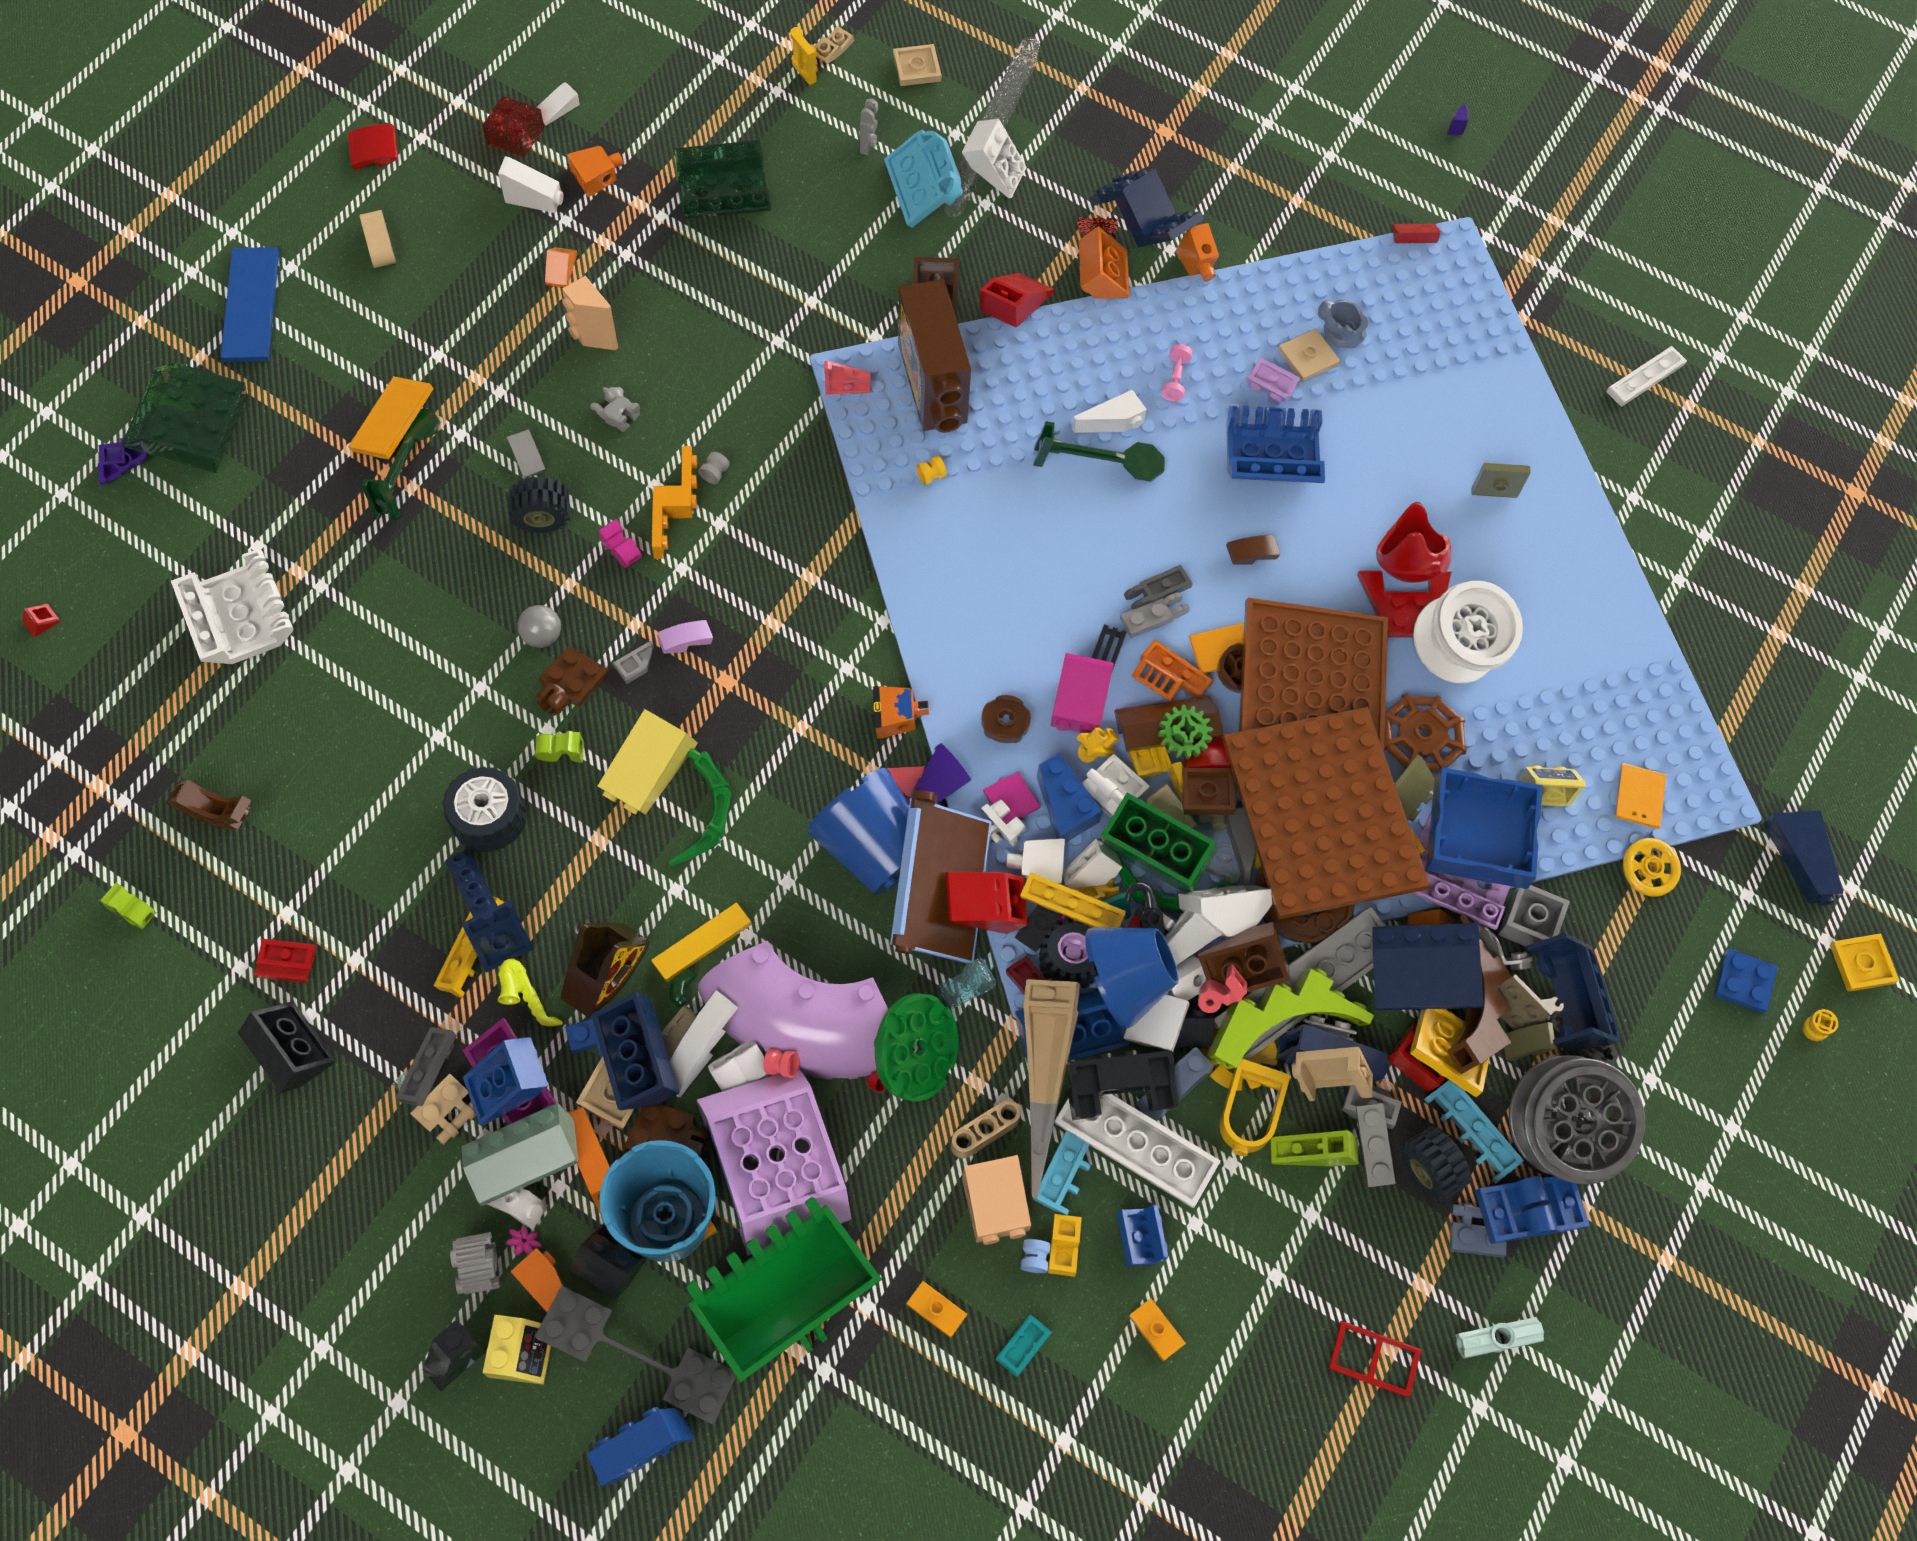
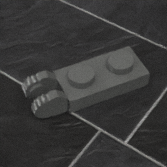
M1179 565L1140 582L1139 585L1128 589L1124 597L1126 600L1138 597L1141 593L1144 594L1145 597L1132 604L1131 608L1134 610L1162 598L1165 599L1168 595L1192 588L1193 583L1183 567Z

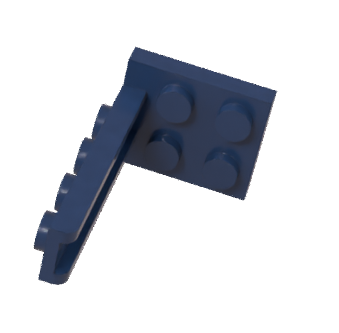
M469 850L456 853L446 859L445 862L473 916L472 919L462 923V926L485 972L487 973L499 967L507 959H515L533 950L532 944L511 901L509 900L499 906L497 905Z

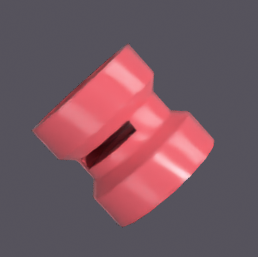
M770 1048L766 1052L763 1062L764 1071L767 1075L776 1076L781 1074L786 1078H794L800 1066L797 1052H781L780 1049Z

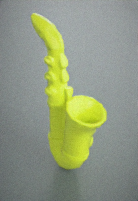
M515 959L505 960L499 967L498 976L500 978L501 993L498 997V1002L505 1005L517 1004L521 1001L518 993H522L524 1002H528L531 1014L536 1017V1020L541 1025L548 1027L563 1025V1021L558 1018L546 1015L535 989L530 984L526 969L520 961Z

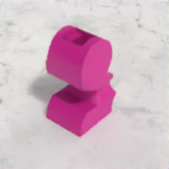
M615 519L599 530V540L606 549L611 550V554L616 557L618 562L624 568H627L641 559L642 555L632 538L623 537V528L618 520Z

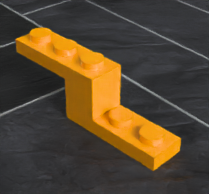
M682 446V486H653L652 550L654 559H664V550H668V536L664 535V529H668V518H693V509H697V496L693 495V489H697V475H693V469H697V455H693L692 446Z

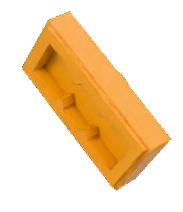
M922 1281L906 1303L908 1307L949 1338H952L967 1317V1313L924 1281Z
M1151 1298L1129 1315V1318L1163 1362L1186 1344Z

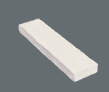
M1671 346L1611 385L1606 392L1622 407L1683 367L1687 360Z

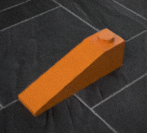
M536 1248L511 1270V1273L542 1308L548 1312L563 1283L559 1273L553 1267L557 1263L547 1251L542 1254Z

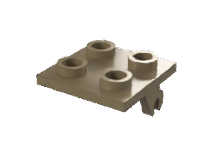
M1516 974L1498 986V989L1512 1009L1501 1017L1514 1030L1542 1024L1548 1020L1552 1013H1559L1564 1008L1563 1003L1558 1006L1555 1005L1557 997L1541 1000Z

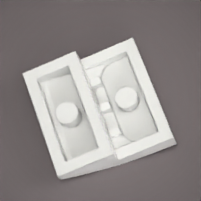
M1165 995L1133 1027L1126 1030L1124 1039L1146 1047L1152 1046L1164 1051L1173 1052L1189 1007V1001Z

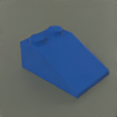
M531 1037L504 1040L463 1077L480 1126L486 1125L532 1100L548 1087L546 1075L543 1072Z

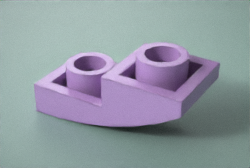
M706 620L679 624L657 633V638L664 654L686 652L688 646L708 645L713 640Z

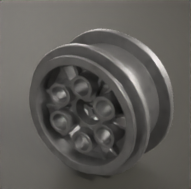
M1562 1055L1548 1058L1536 1064L1518 1082L1510 1101L1509 1126L1512 1138L1519 1152L1536 1169L1567 1182L1596 1184L1615 1177L1635 1158L1644 1137L1645 1113L1638 1091L1620 1070L1602 1061L1574 1055ZM1571 1078L1573 1081L1574 1094L1570 1092L1566 1084V1081ZM1591 1088L1593 1096L1587 1100L1586 1092ZM1563 1098H1565L1564 1104L1566 1107L1564 1110L1561 1108V1101ZM1545 1108L1555 1111L1552 1112L1554 1118H1544ZM1607 1109H1608V1119H1607V1117H1606V1110H1607ZM1573 1116H1579V1118H1583L1584 1120L1572 1121L1571 1119ZM1562 1124V1126L1559 1128V1136H1557L1556 1128L1558 1127V1125ZM1562 1142H1565L1557 1156L1552 1150ZM1582 1142V1152L1580 1154H1577L1576 1146L1578 1145V1143Z

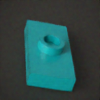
M1030 1314L995 1360L1015 1377H1018L1051 1335L1052 1331Z

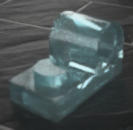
M977 959L965 966L961 974L939 984L938 989L951 1010L995 988L996 980L984 959Z

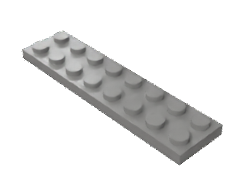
M1366 908L1344 926L1289 963L1290 981L1283 982V984L1289 986L1292 989L1291 992H1293L1302 971L1318 968L1327 974V978L1333 980L1330 990L1334 989L1342 992L1374 968L1372 927L1384 926L1373 908ZM1266 987L1251 991L1242 998L1255 1002L1257 1008ZM1228 1008L1220 1014H1218L1216 1017H1214V1026L1217 1029V1031L1221 1026V1023L1228 1011ZM1310 1014L1297 1015L1271 1027L1251 1045L1242 1059H1250Z

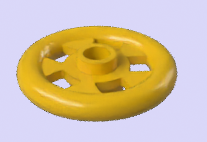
M1643 838L1634 842L1627 849L1623 858V872L1626 880L1633 889L1643 895L1651 897L1665 895L1674 889L1680 879L1681 865L1676 852L1671 846L1659 839ZM1652 848L1661 851L1660 858L1651 855ZM1638 852L1644 855L1640 862L1634 859ZM1664 863L1670 864V874L1664 873ZM1648 864L1653 866V872L1649 870ZM1638 869L1642 876L1645 877L1642 881L1634 873ZM1660 878L1662 885L1653 887L1651 880Z

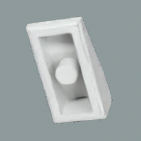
M565 82L555 89L532 112L546 126L579 106L578 94Z

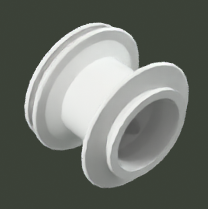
M1485 581L1464 582L1449 588L1440 598L1430 602L1422 609L1414 625V645L1422 663L1437 677L1452 683L1474 682L1485 676L1490 670L1502 666L1513 656L1522 639L1523 623L1516 603L1503 589Z

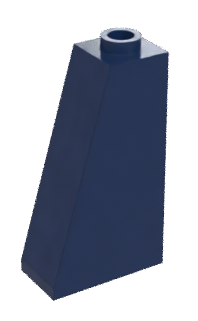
M1821 810L1773 813L1764 822V827L1808 903H1819L1821 906L1835 903V900L1843 894V889Z
M1306 1024L1281 1035L1279 1039L1276 1060L1280 1062L1296 1063V1052L1359 1047L1373 1073V1083L1384 1079L1388 1071V1064L1386 1063L1387 1053Z

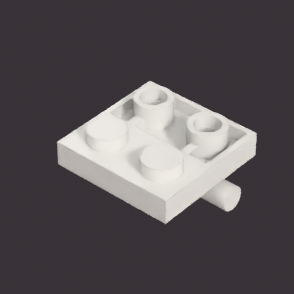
M1115 754L1106 760L1096 771L1092 768L1086 774L1088 778L1082 783L1099 807L1110 818H1112L1127 792L1140 799L1150 788L1142 778Z

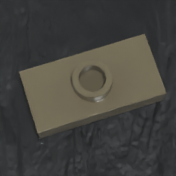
M686 1005L680 1009L661 1032L669 1061L697 1017Z

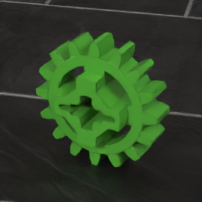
M1182 705L1180 711L1173 707L1171 714L1165 713L1163 717L1165 721H1161L1159 727L1163 730L1159 731L1158 737H1164L1161 746H1169L1168 754L1175 751L1176 758L1184 754L1186 760H1188L1191 753L1198 757L1200 750L1205 752L1208 748L1206 743H1210L1212 737L1208 734L1212 733L1213 728L1207 727L1210 718H1202L1204 711H1200L1197 714L1195 713V706L1187 710L1186 706ZM1174 720H1179L1178 725H1173L1172 727H1170L1171 723ZM1201 737L1200 741L1193 746V739Z

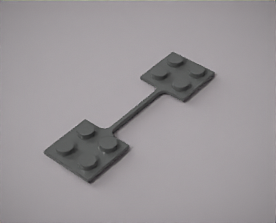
M561 1286L534 1338L585 1363L594 1345L598 1342H604L669 1374L671 1383L662 1400L714 1425L736 1378L731 1368L690 1348H687L678 1367L668 1368L607 1338L603 1333V1327L612 1310Z

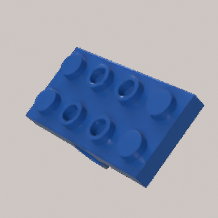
M1535 1176L1519 1180L1515 1183L1475 1190L1491 1244L1584 1229L1590 1226L1577 1184L1564 1181L1555 1176L1547 1178Z

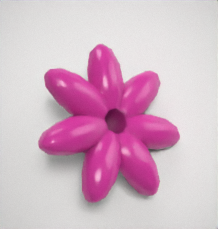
M524 1225L521 1227L520 1233L514 1229L509 1230V1234L513 1238L507 1240L506 1244L516 1246L515 1255L521 1254L522 1251L529 1255L533 1251L532 1248L539 1249L542 1247L541 1243L534 1240L537 1238L538 1232L535 1231L528 1234L527 1228Z

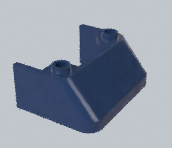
M1567 933L1527 945L1526 947L1529 952L1538 955L1536 964L1540 973H1545L1547 977L1551 978L1556 997L1558 998V1005L1561 1003L1564 1005L1561 1011L1564 1025L1560 1026V1032H1557V1039L1553 1040L1554 1045L1572 1051L1608 1046L1620 1042L1618 1027L1593 948Z

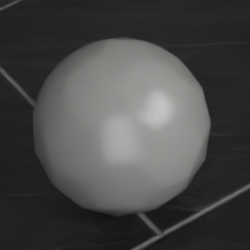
M544 605L528 607L522 612L517 623L521 639L527 645L535 648L552 645L556 642L561 632V620L552 608Z

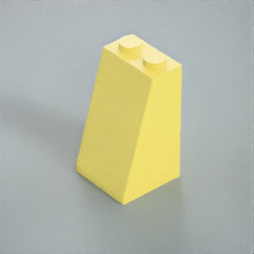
M644 709L598 784V787L604 790L602 795L611 801L616 802L617 799L625 803L623 808L636 815L640 811L646 815L688 758V751L692 748L694 749L698 743L684 731Z

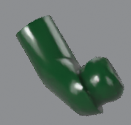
M689 969L682 972L670 985L669 999L677 1007H683L688 1002V997L684 995L685 987L695 979V976Z

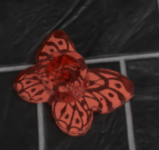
M1087 217L1078 218L1077 226L1079 231L1083 233L1081 238L1099 226L1116 240L1115 233L1119 224L1117 218H1108L1106 220L1101 217L1094 218L1093 220Z

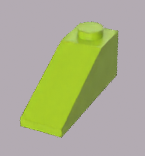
M1348 1130L1271 1137V1163L1273 1165L1301 1166L1359 1164L1357 1137Z

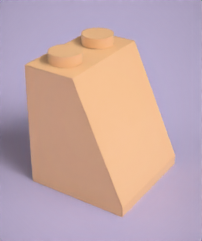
M1018 1155L964 1166L962 1182L976 1243L983 1241L984 1245L999 1242L1000 1237L1010 1235V1239H1016L1025 1236L1026 1232L1030 1230L1031 1222Z

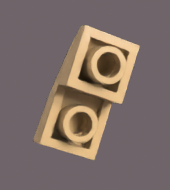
M836 26L827 38L823 36L814 46L817 51V58L826 64L832 62L855 41L853 35Z

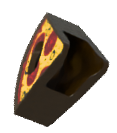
M585 923L578 932L561 992V1000L586 1017H590L591 1014L599 1011L610 1002L625 986L641 962L650 941L624 923Z

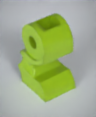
M567 731L562 734L557 732L556 735L540 734L536 736L534 755L537 759L557 762L562 754H567L571 761L583 763L584 741L580 732Z
M117 882L100 900L108 910L114 913L117 911L127 922L140 929H143L156 914L153 908L134 894H129Z

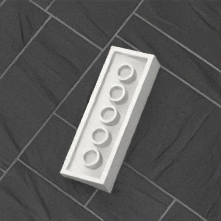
M1112 1094L1099 1096L1102 1115L1098 1118L1072 1120L1068 1098L1054 1121L1056 1125L1191 1208L1195 1207L1218 1167L1219 1159Z

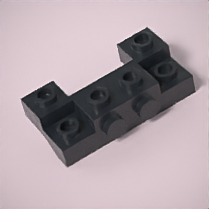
M1133 1050L1123 1052L1122 1056L1113 1057L1112 1053L1097 1055V1059L1072 1061L1066 1065L1070 1087L1068 1098L1072 1120L1098 1118L1102 1115L1099 1100L1101 1095L1146 1091L1149 1111L1175 1109L1179 1106L1172 1051L1138 1054V1051Z

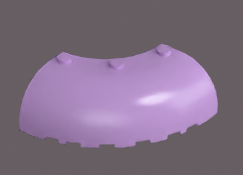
M767 940L724 960L711 969L698 984V992L705 1004L717 990L739 1007L723 1027L726 1033L739 1044L755 1041L764 1056L770 1048L780 1049L781 1052L795 1051L799 1055V1068L803 1075H809L813 1078L857 1079V1077L869 1076L872 1074L871 1072L876 1071L874 1039L888 1008L873 977L849 984H829L809 979L788 967L776 955Z

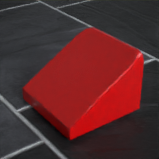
M48 604L24 609L22 622L32 636L35 637L58 624L60 619Z

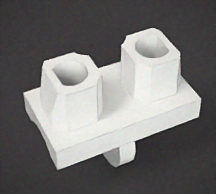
M1002 800L997 801L992 806L985 804L981 809L984 811L986 818L992 821L993 824L990 830L989 841L993 839L996 844H999L1002 841V838L998 835L1000 832L1014 847L1019 843L1017 837L1026 829L1025 825L1017 817L1012 819L1007 825L1002 821V818L1010 812V809Z

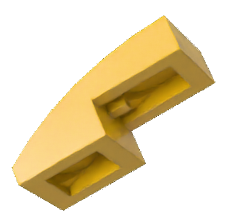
M1054 1215L1048 1267L1049 1274L1075 1277L1082 1217Z

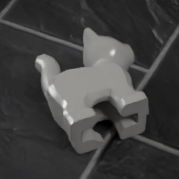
M603 387L604 399L609 404L603 409L600 404L592 403L590 408L595 410L607 424L625 432L630 426L626 422L627 417L635 421L640 416V406L637 403H631L629 399L624 397V391L621 387Z

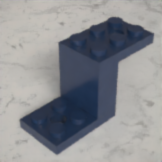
M1143 168L1137 172L1132 171L1125 176L1121 174L1112 179L1113 183L1109 186L1106 184L1096 190L1097 194L1090 198L1093 205L1116 201L1137 247L1172 241L1204 220L1201 211L1192 213L1189 210L1181 215L1179 213L1176 214L1155 169L1146 171Z

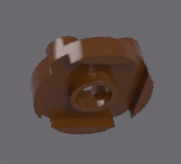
M1001 695L984 706L981 724L984 734L988 738L1000 743H1017L1028 732L1031 715L1029 709L1027 710L1023 705V701L1011 695ZM1009 715V719L1012 722L1003 723L999 718Z

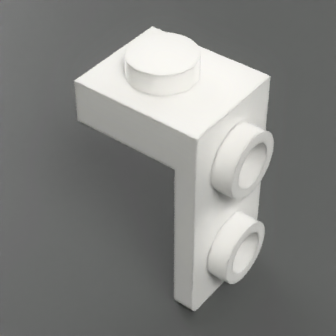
M523 1188L486 1204L510 1214L531 1229L535 1228L548 1206L530 1191Z

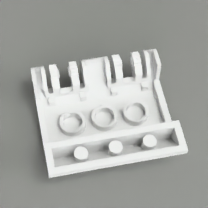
M254 550L243 554L242 556L247 565L200 582L194 572L171 581L201 662L234 664L281 646L293 632L288 614L284 611L281 612L284 604L281 601V596L271 573H266L269 566L266 563L262 550Z

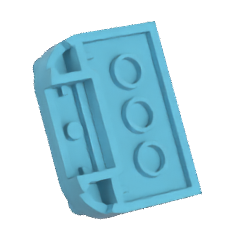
M920 130L884 158L906 224L911 228L943 203L950 206L963 193L961 178L949 145L945 138L934 131L925 132Z

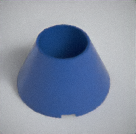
M1092 927L1086 931L1085 943L1088 960L1090 963L1095 962L1099 976L1094 977L1100 994L1117 1023L1121 1027L1127 1025L1126 1029L1131 1028L1179 982L1177 966L1170 947L1163 934L1157 928Z

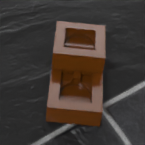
M1274 535L1252 536L1226 544L1233 565H1252L1256 560H1276L1281 555Z

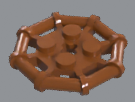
M1408 693L1403 694L1401 699L1385 712L1384 751L1390 753L1406 769L1417 755H1420L1422 758L1432 757L1434 762L1425 763L1431 772L1439 773L1442 767H1449L1457 758L1466 754L1467 746H1465L1464 723L1466 721L1463 716H1459L1441 700V696L1430 697L1412 696ZM1415 705L1431 706V709L1421 711L1420 708H1416ZM1404 708H1407L1409 711L1403 718L1396 716ZM1436 709H1438V710H1439L1446 718H1448L1449 720H1448V721L1445 720V719L1436 711ZM1392 724L1398 726V737L1392 738ZM1449 728H1454L1455 740L1450 739V735H1448ZM1418 729L1422 731L1427 729L1429 731L1428 737L1421 736ZM1396 745H1403L1412 754L1411 758H1408ZM1448 747L1452 749L1443 759L1441 758L1439 752L1443 748Z

